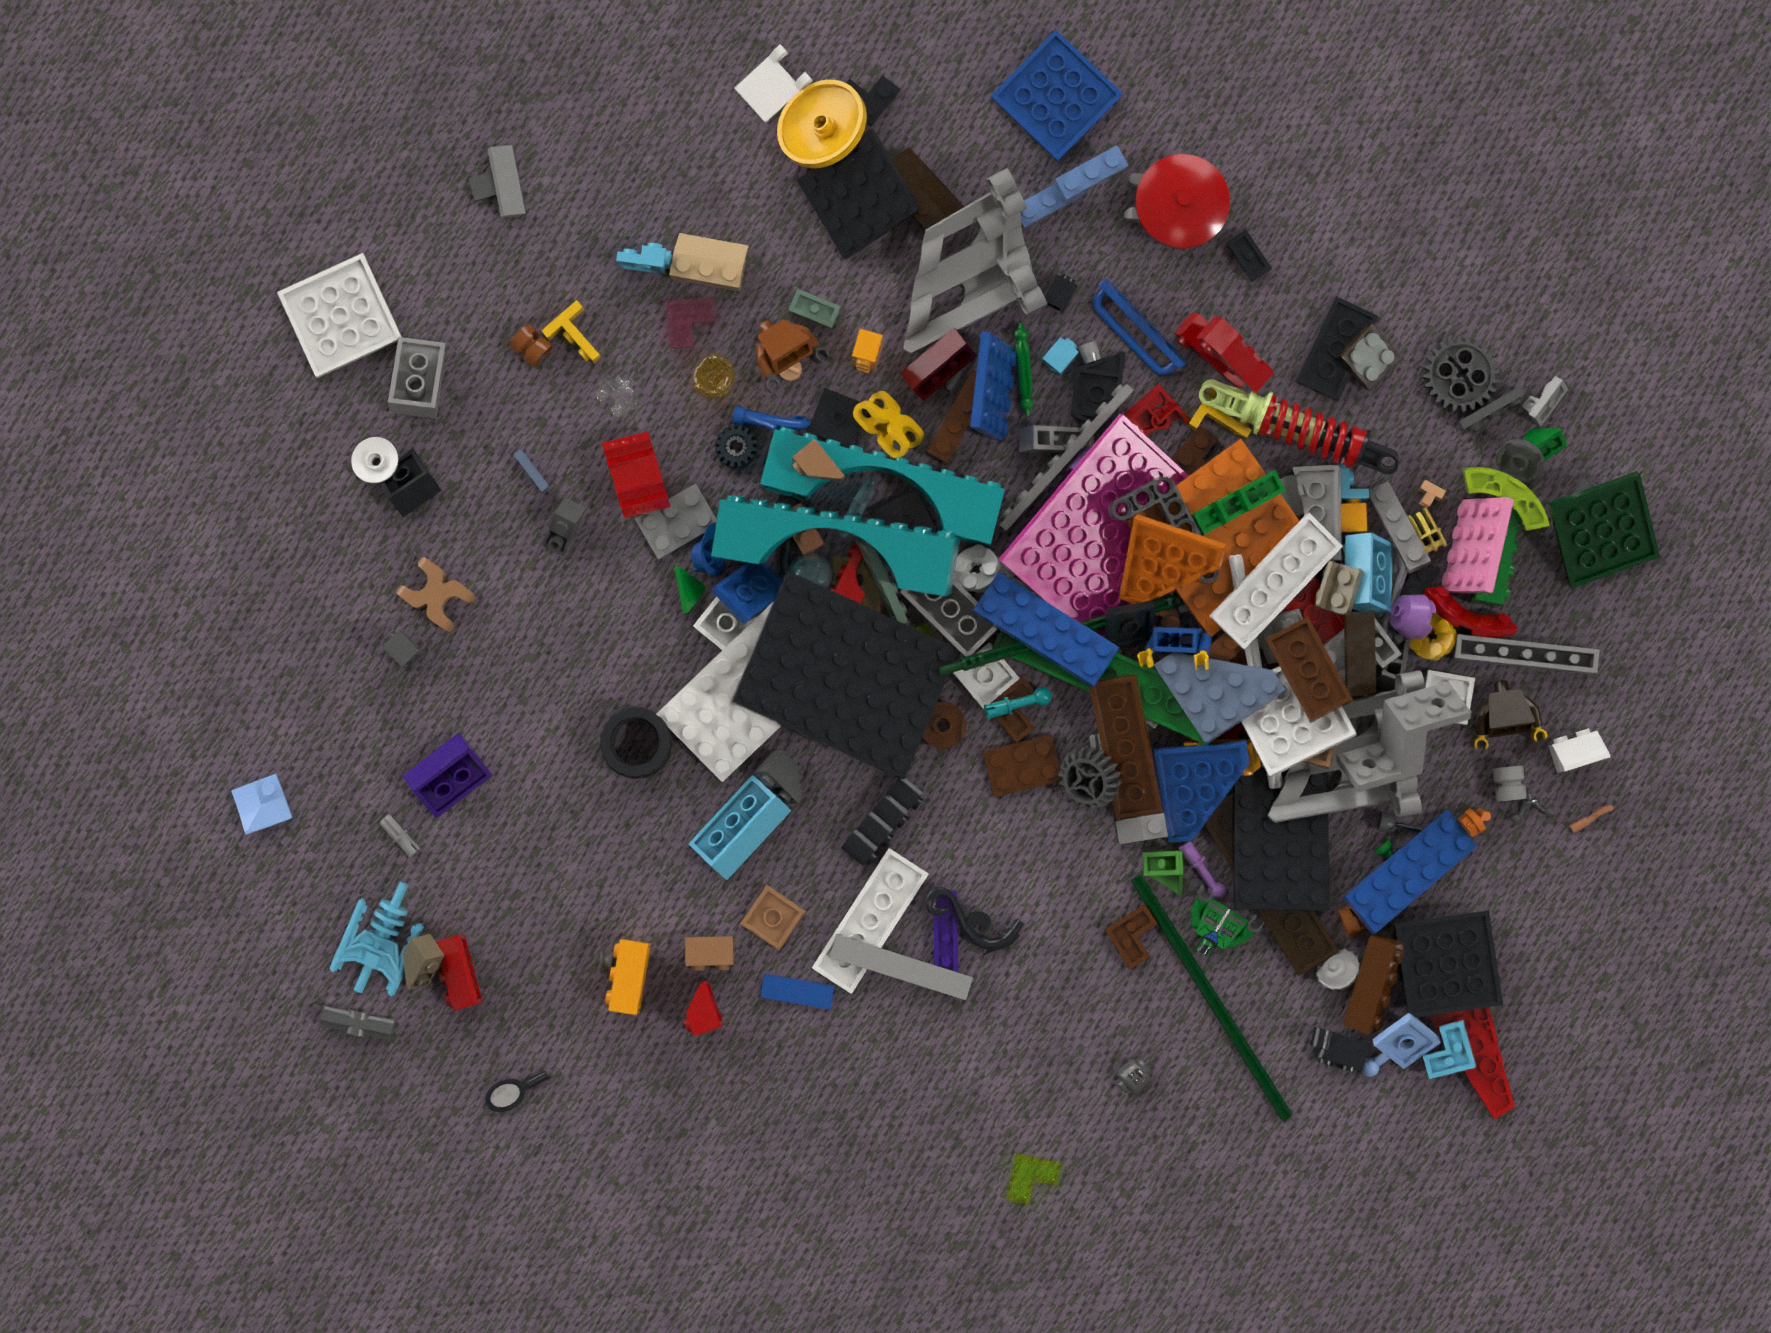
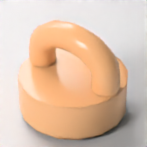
M800 362L780 373V376L786 381H794L799 378L802 372Z

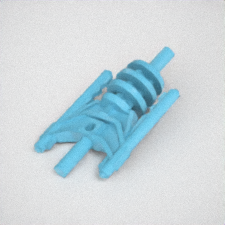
M399 882L392 901L381 900L379 903L384 910L376 909L374 915L379 919H371L370 923L376 930L365 929L355 937L360 926L358 922L362 921V913H365L368 907L365 905V899L361 898L358 900L330 966L331 971L335 972L338 969L341 970L345 961H357L363 964V969L354 987L356 992L363 993L373 969L382 972L389 980L386 987L389 996H394L405 972L403 953L408 944L404 945L399 956L398 942H395L390 935L398 936L401 931L396 926H404L405 920L400 915L407 916L408 910L400 905L408 888V884L404 882ZM419 923L416 926H412L411 936L407 938L408 943L411 938L421 935L424 928L423 924Z

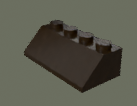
M910 147L892 158L893 163L921 208L911 218L924 232L929 227L964 208V205ZM949 235V236L943 238V242H944L946 239H948L951 235Z

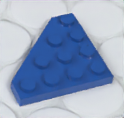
M1247 741L1158 748L1154 750L1169 843L1192 841L1250 765Z

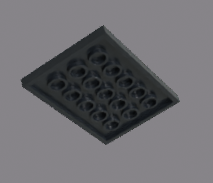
M1260 767L1252 775H1241L1233 786L1234 909L1329 911L1328 813L1274 823L1268 817V814L1283 787L1276 789L1269 787L1265 767ZM1288 769L1281 772L1283 785L1285 783L1284 778L1288 772ZM1328 772L1310 775L1300 797L1328 792Z

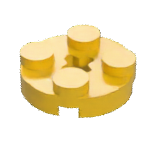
M1432 613L1429 625L1433 627L1428 635L1423 639H1411L1409 646L1418 656L1434 661L1439 660L1445 654L1448 655L1453 650L1457 633L1453 625L1444 620L1438 613ZM1435 630L1434 634L1437 635V639H1432L1430 642L1429 635Z

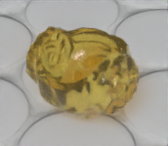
M710 353L708 357L700 361L695 369L692 389L708 400H713L715 397H724L735 383V372L732 369L733 363L720 354Z

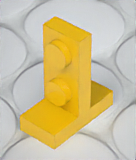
M576 300L542 330V333L550 341L564 329L563 336L570 344L576 342L581 348L578 350V353L586 362L591 360L593 363H596L601 358L600 354L571 323L584 311L583 306Z
M1211 388L1207 396L1215 397L1217 392ZM1201 403L1187 425L1191 429L1196 430L1206 415L1244 440L1252 431L1248 428L1249 423L1240 422L1239 417L1234 419L1219 409Z

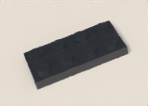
M1336 296L1295 382L1338 402L1352 374L1338 355L1368 323L1375 325L1379 316Z

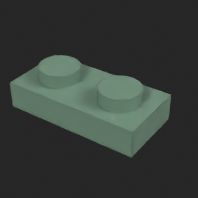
M797 289L788 312L832 329L841 306Z

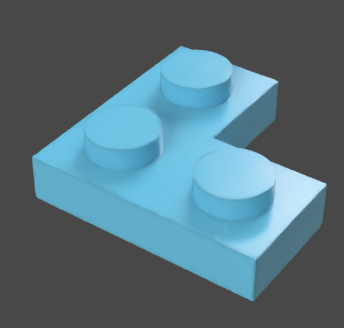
M1464 1021L1441 1025L1439 1028L1445 1049L1423 1055L1429 1079L1476 1068Z

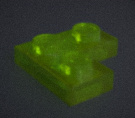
M1015 1152L1006 1200L1029 1205L1034 1181L1058 1186L1062 1162Z

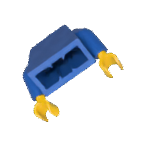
M1154 627V632L1144 648L1145 651L1137 655L1140 667L1147 663L1148 668H1151L1154 665L1152 655L1156 651L1198 653L1194 656L1195 670L1200 665H1204L1205 670H1208V655L1212 640L1209 634L1203 633V628Z

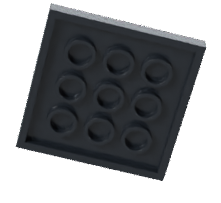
M869 129L863 133L855 148L840 161L826 167L813 168L797 179L844 260L852 257L921 210L874 129Z
M1489 910L1394 924L1396 940L1405 943L1403 947L1404 957L1400 963L1407 1014L1410 1013L1416 1018L1503 1005Z

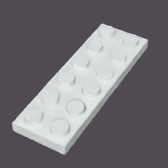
M1307 513L1209 617L1242 649H1245L1343 546L1310 513Z
M889 848L812 966V969L852 994L867 969L830 957L836 935L838 934L881 948L927 878L928 873Z

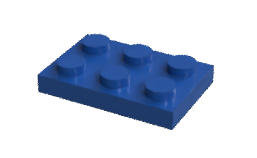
M765 562L760 564L747 563L718 583L712 592L745 625L774 601L782 579Z

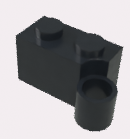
M1314 1027L1309 1045L1316 1047L1314 1056L1319 1058V1063L1332 1066L1333 1062L1342 1064V1070L1355 1073V1069L1362 1070L1369 1042Z

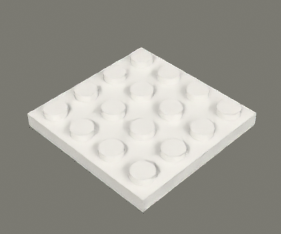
M363 253L277 292L316 378L396 343L398 338L402 337Z
M1280 666L1273 669V672L1286 689V692L1241 721L1270 778L1356 736V732L1343 707L1310 723Z

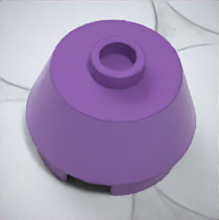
M1423 594L1402 595L1392 605L1389 616L1390 624L1405 639H1423L1433 627L1429 623L1432 613L1436 614V607L1434 602L1428 600Z

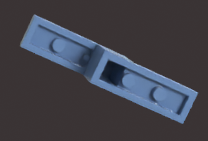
M1118 146L1112 147L1056 178L1054 185L1026 199L1024 202L1027 209L1020 212L1022 226L1024 228L1084 196L1089 188L1126 169L1129 165Z

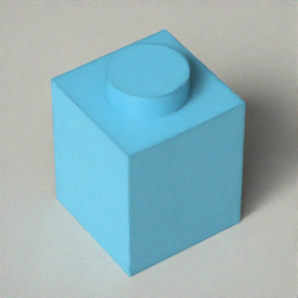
M1060 337L1042 358V362L1060 376L1078 355L1077 345L1068 338L1064 340Z

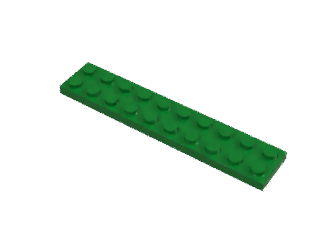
M1000 630L992 649L1017 642V640ZM1033 650L1011 657L1090 693L1089 685ZM1116 653L1100 679L1136 674L1145 718L1199 743L1206 744L1158 671L1148 668L1146 665L1140 667L1139 662Z

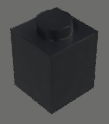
M1062 274V276L1056 275L1045 296L1047 305L1064 313L1078 285L1074 283L1075 280L1065 274Z

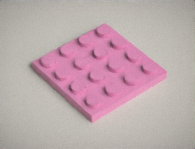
M1500 497L1462 500L1457 511L1459 516L1457 525L1452 533V547L1447 555V569L1442 577V585L1449 593H1493L1514 499Z

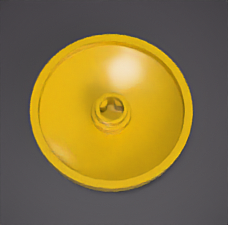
M821 80L804 87L788 101L780 115L777 137L781 149L794 163L806 168H822L840 161L855 148L863 135L867 120L865 104L855 89L842 81Z

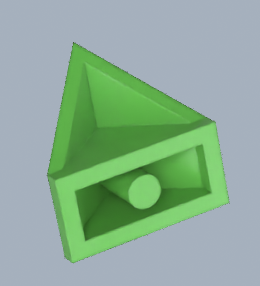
M1182 851L1143 852L1144 876H1151L1182 897Z

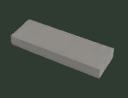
M512 145L488 148L501 218L524 215L525 208Z

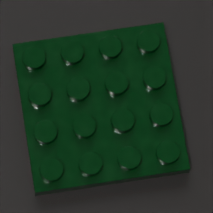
M1637 471L1548 503L1567 581L1571 589L1660 557L1641 476Z

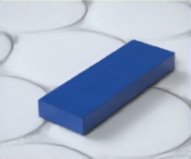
M764 974L760 997L831 1009L835 986Z

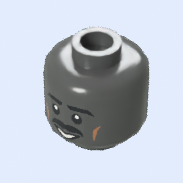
M1130 1059L1117 1070L1116 1074L1119 1081L1116 1083L1124 1093L1130 1091L1132 1094H1138L1151 1082L1150 1074L1152 1072L1142 1060Z

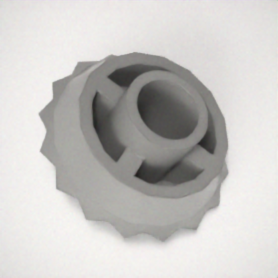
M1339 950V952L1317 965L1318 971L1316 975L1319 978L1318 982L1330 990H1343L1350 987L1357 979L1360 963L1358 962V956H1355L1353 951Z

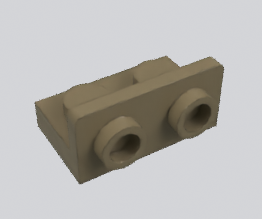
M1329 560L1323 570V580L1320 589L1316 593L1315 606L1341 615L1351 612L1364 571Z

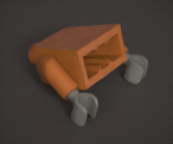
M766 320L759 326L761 333L758 335L759 344L756 347V362L762 376L767 379L765 388L769 393L772 392L769 387L770 382L776 383L778 390L780 388V381L773 377L772 373H775L777 376L813 354V360L816 364L822 363L818 353H822L826 359L829 356L828 350L818 346V340L806 326L791 324L787 320H781L775 325Z

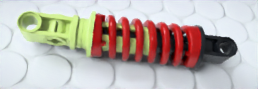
M1213 379L1205 381L1201 386L1199 398L1203 404L1219 409L1228 415L1237 416L1242 423H1251L1254 425V434L1270 436L1272 431L1274 432L1273 439L1275 441H1279L1282 436H1285L1286 445H1291L1294 440L1297 441L1298 450H1303L1308 445L1309 454L1314 455L1320 446L1322 447L1320 454L1322 459H1327L1330 452L1333 451L1332 462L1338 464L1342 459L1341 463L1352 472H1355L1359 465L1386 475L1393 474L1398 469L1399 454L1397 451L1370 441L1371 430L1369 429L1360 430L1357 426H1353L1347 433L1348 425L1345 421H1341L1335 429L1336 419L1331 416L1326 421H1323L1324 415L1321 412H1317L1312 417V410L1306 407L1300 412V405L1298 403H1293L1289 408L1287 399L1282 398L1277 403L1279 399L1271 391L1266 397H1261L1253 391L1249 394L1242 389ZM1206 388H1213L1217 395L1215 397H1208L1204 390ZM1391 457L1395 463L1391 466H1386L1382 463V459Z

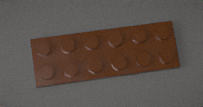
M1137 675L1100 679L1094 688L1090 686L1089 688L1104 756H1112L1110 762L1112 764L1118 763L1117 767L1114 768L1115 771L1121 772L1117 779L1122 782L1118 786L1119 792L1113 800L1116 819L1162 813L1164 811Z

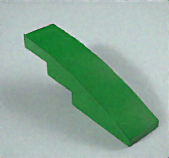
M1273 470L1192 513L1191 516L1203 536L1286 490L1276 470Z

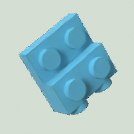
M648 243V246L642 245L641 254H637L638 251L633 249H624L623 252L617 251L616 261L619 268L666 274V269H671L673 255H671V251L662 248V244Z

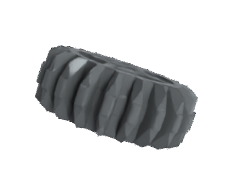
M1086 746L1073 750L1071 754L1065 757V761L1060 765L1062 770L1059 771L1058 775L1063 778L1059 784L1065 786L1062 793L1068 792L1070 795L1068 801L1074 799L1075 806L1082 804L1084 810L1090 807L1092 810H1096L1099 807H1105L1114 800L1115 795L1119 792L1118 786H1120L1122 781L1117 779L1121 772L1114 769L1118 763L1112 764L1110 762L1112 756L1105 757L1104 750L1097 752L1096 746L1090 749Z

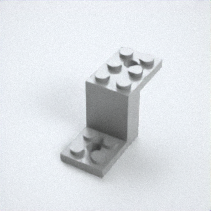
M1449 682L1386 699L1383 706L1380 742L1338 754L1336 762L1357 792L1422 774L1427 731L1468 720L1471 717V711Z

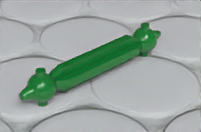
M1020 322L1014 333L1015 338L1018 340L1015 347L1018 388L1022 398L1020 408L1026 416H1029L1034 406V402L1030 398L1033 392L1029 344L1026 341L1028 331L1024 328L1023 323Z

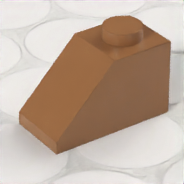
M815 439L792 457L795 462L792 466L800 476L805 474L807 478L833 481L845 479V475Z

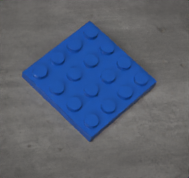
M1055 30L1006 79L990 98L1058 162L1123 96V93L1067 39Z
M981 332L970 427L994 441L1004 442V436H1007L1009 428L1008 422H1006L1007 412L1011 410L1009 392L1014 385L1012 366L1016 364L1017 354L1014 352V348L992 333Z

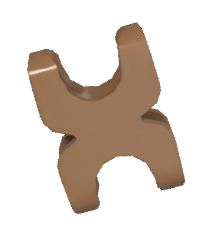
M421 557L418 561V566L427 574L428 582L426 586L420 591H413L401 585L396 590V593L414 608L422 609L427 606V617L445 631L451 632L454 629V623L444 614L445 603L450 598L458 597L471 604L476 600V596L456 580H450L445 583L446 575L444 571L425 557Z

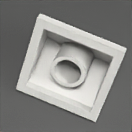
M716 597L693 626L723 650L756 617L744 625Z

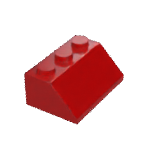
M465 934L436 941L444 954L440 963L442 970H439V976L442 984H446L448 993H445L448 1007H453V1011L483 1003Z
M709 980L700 983L686 1012L687 1018L684 1019L687 1032H693L694 1036L724 1025Z

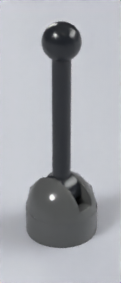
M1384 812L1379 813L1376 826L1378 831L1389 832L1394 827L1417 832L1423 829L1397 823L1392 815Z

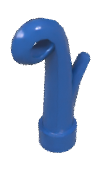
M740 406L735 407L732 417L734 425L762 426L772 431L781 429V427L803 430L811 424L810 420L802 415L789 419L751 411L746 407Z

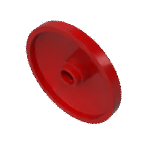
M1189 154L1171 155L1154 163L1141 178L1135 196L1137 217L1146 233L1158 243L1175 249L1195 248L1210 241L1223 227L1230 208L1229 189L1222 174L1205 159Z

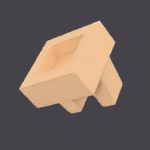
M1424 480L1418 491L1424 493L1419 504L1423 507H1430L1434 499L1440 501L1443 498L1446 490Z

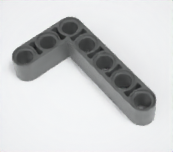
M1169 477L1156 478L1114 500L1108 507V514L1111 519L1122 521L1156 504L1166 524L1179 528L1183 523L1188 526L1189 532L1202 536L1176 485ZM1160 481L1167 485L1165 494H1161L1157 490V484ZM1139 492L1146 496V503L1144 505H1140L1136 501V496ZM1171 502L1178 506L1176 515H1172L1168 511V506ZM1118 503L1125 506L1126 512L1123 516L1117 515L1115 511ZM1219 569L1211 572V576L1208 579L1201 576L1197 581L1200 583L1215 581L1219 576Z

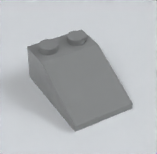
M403 337L398 338L388 398L390 413L437 418L446 343Z

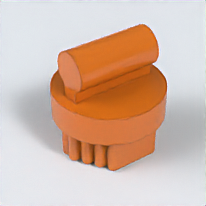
M1469 808L1457 820L1470 837H1474L1486 829L1483 821L1490 820L1491 814L1482 808L1476 809L1475 812Z

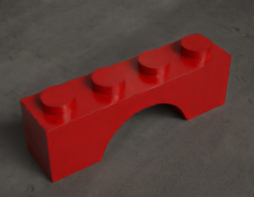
M852 543L846 555L850 557L847 566L842 564L836 576L840 578L837 587L832 585L830 590L861 603L865 593L857 583L856 568L864 558L858 544Z

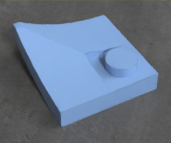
M277 774L231 790L246 835L293 818Z

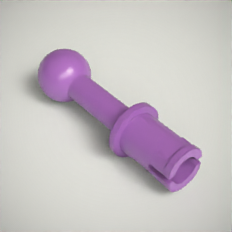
M1183 842L1178 849L1182 851L1183 856L1189 863V869L1195 867L1208 886V893L1213 888L1212 898L1214 900H1223L1227 893L1225 886L1214 880L1203 864L1205 857L1199 854L1192 842Z

